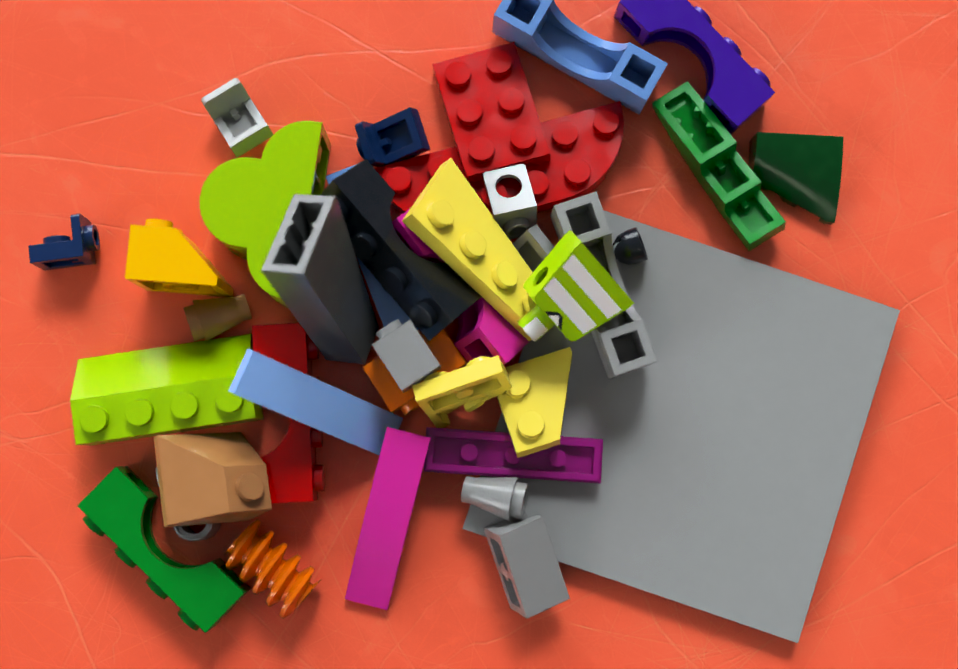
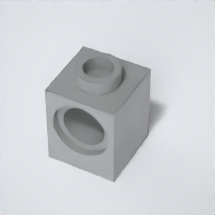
M399 319L376 333L379 340L373 343L372 346L403 393L411 389L412 385L422 382L425 377L441 369L440 364L411 320L401 324Z

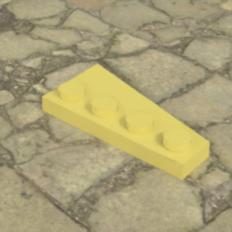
M449 158L437 169L402 222L528 341H531L532 339L521 328L518 321L537 305L523 287L533 272L452 158Z

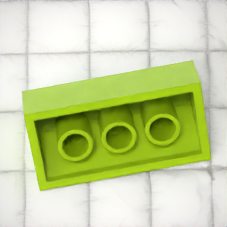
M252 334L212 339L207 342L205 340L78 359L70 398L75 445L92 446L264 420L261 405L228 392L247 349L253 350Z

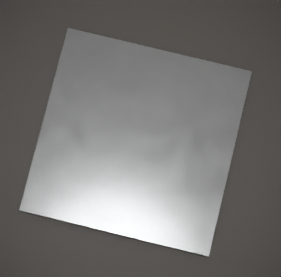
M604 211L612 233V245L619 234L634 227H637L643 241L648 260L638 264L627 265L620 263L616 259V263L626 292L634 302L633 307L643 319L658 361L649 366L608 379L592 332L577 341L570 342L556 325L536 342L531 340L523 347L518 363L567 347L571 348L572 364L570 367L561 436L603 439L601 484L519 478V482L529 484L528 499L524 513H527L528 518L537 514L543 516L558 562L798 643L900 310ZM501 412L495 432L509 433ZM480 475V477H496V476H481V475ZM470 504L462 529L486 537L484 527L494 525L505 519Z

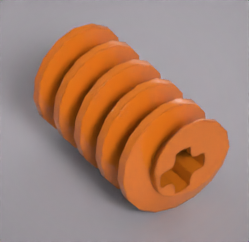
M257 519L239 535L224 554H230L226 563V569L232 571L243 565L239 580L244 583L256 577L257 579L252 590L255 595L270 589L266 604L270 607L283 601L284 603L279 614L283 619L297 609L321 580L314 584L310 583L314 572L312 566L301 572L296 570L301 559L299 554L288 560L283 559L288 546L285 542L273 549L270 547L275 534L273 531H269L260 537L256 535L261 521Z

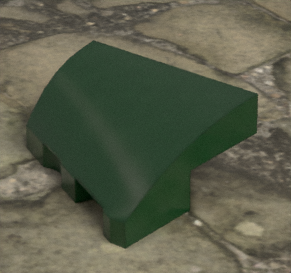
M757 132L749 142V167L760 179L761 189L773 191L785 203L793 207L798 205L820 217L819 221L823 224H833L835 222L841 183L843 137Z

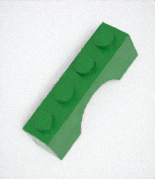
M116 466L77 505L86 514L83 517V521L94 533L99 536L106 534L117 545L114 551L124 563L132 568L137 565L149 577L146 583L155 594L163 599L169 597L181 608L178 611V615L184 623L193 630L197 631L201 628L205 633L218 624L251 588L245 582L242 583L239 580V576L233 570L229 571L226 569V563L221 558L206 564L188 565L177 562L167 556L157 544L152 531V513L158 496L128 466Z

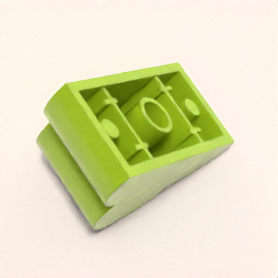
M299 121L284 126L267 142L261 159L240 157L222 163L209 174L200 193V212L208 230L231 252L246 259L249 271L255 282L275 301L287 307L262 273L261 269L293 195H320L324 191L331 143L322 122Z

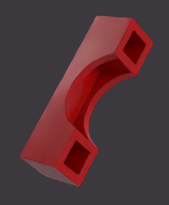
M300 323L252 325L253 351L313 377L312 359H319V349ZM291 419L289 430L281 444L269 454L261 457L266 464L271 504L318 500V491H325L324 465L316 464V447L323 446L322 431Z

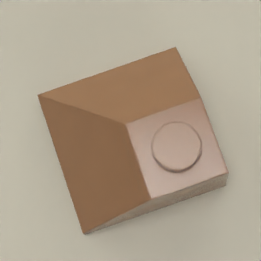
M241 432L157 435L154 437L164 527L249 521L272 509L266 464Z

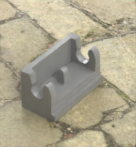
M524 513L522 519L512 517L511 521L503 520L483 528L510 609L528 619L570 599L543 516L537 514L528 518L527 513Z

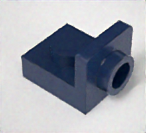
M81 214L71 215L73 240H70L69 236L56 235L43 238V244L29 245L30 263L44 271L96 264L95 251L100 249V237L96 225H92L91 221Z

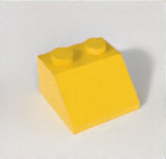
M146 219L145 225L130 224L125 271L126 280L146 291L233 297L231 285L197 245L183 234V230L173 228V222L162 219Z

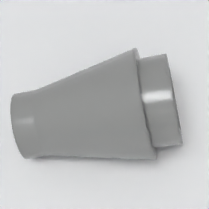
M466 476L461 492V502L472 504L508 521H511L512 517L522 519L527 504L529 484L519 482V477L475 478Z

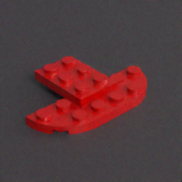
M515 43L504 44L432 64L456 146L375 168V170L395 192L391 205L399 213L403 214L412 207L440 165L449 158H452L493 216L483 180V173L517 164H524L536 200L537 213L553 209L554 205L587 195L605 180L606 174L613 166L621 150L624 132L622 106L620 101L540 123ZM513 178L502 179L496 185L498 194L506 198L518 195L522 189L521 184Z

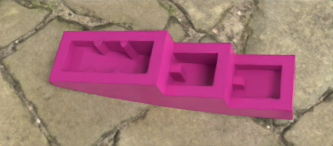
M390 427L386 428L345 600L388 610L431 438Z

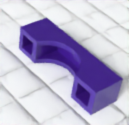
M688 0L619 1L614 17L642 47L655 42H673L686 47L696 55L706 74L707 86L703 101L731 135L774 95L775 92L770 87L771 83L768 77L758 68H751L741 57V51L736 43L728 37L723 38L712 27L709 15L698 6L693 7Z

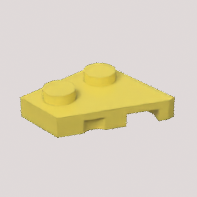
M570 347L505 367L512 388L498 395L497 399L517 458L560 445L570 367L572 364V351Z
M497 355L494 357L483 356L469 361L466 367L449 373L445 371L432 373L425 377L423 382L412 385L418 405L437 428H444L450 424L448 417L450 412L462 405L465 411L471 412L483 405L487 400L497 397L512 388L508 372Z

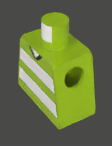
M569 230L526 280L523 287L537 305L522 317L518 324L534 342L539 340L555 325L570 342H573L627 310L634 302L578 237Z

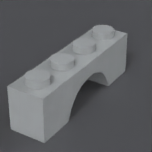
M597 191L554 205L550 217L558 240L560 241L571 230L627 294L614 255L612 233ZM633 305L591 331L608 379L649 366L658 361L643 319L636 312Z

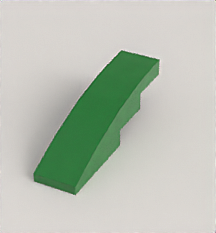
M688 81L652 102V108L683 159L748 251L785 229L786 221L760 190V179L736 151V140Z

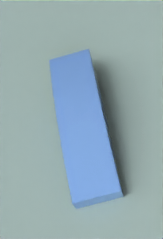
M247 349L228 391L379 456L386 428L399 429L403 420L402 417L251 349Z

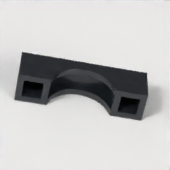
M367 159L333 179L320 194L322 196L336 197L356 257L362 261L384 290L390 294L429 341L481 298L448 264L426 260L415 254L403 243L396 233L391 220L390 209L395 192Z

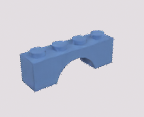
M502 0L494 13L492 33L510 43L514 42L517 47L615 102L620 101L621 105L637 114L641 113L668 64L631 42L613 43L586 32L570 21L559 10L554 0Z

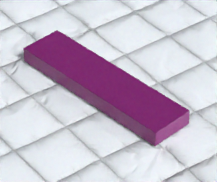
M427 427L426 437L431 438L423 472L601 484L603 439L561 436L560 445L517 458L510 435L506 432Z

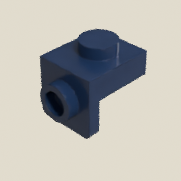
M409 107L375 124L362 121L355 125L358 135L356 141L357 149L364 160L367 159L372 166L381 167L400 162L430 150L418 109Z

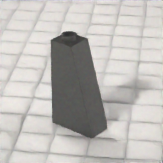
M294 194L261 271L326 360L365 364L379 327L339 202L335 196Z

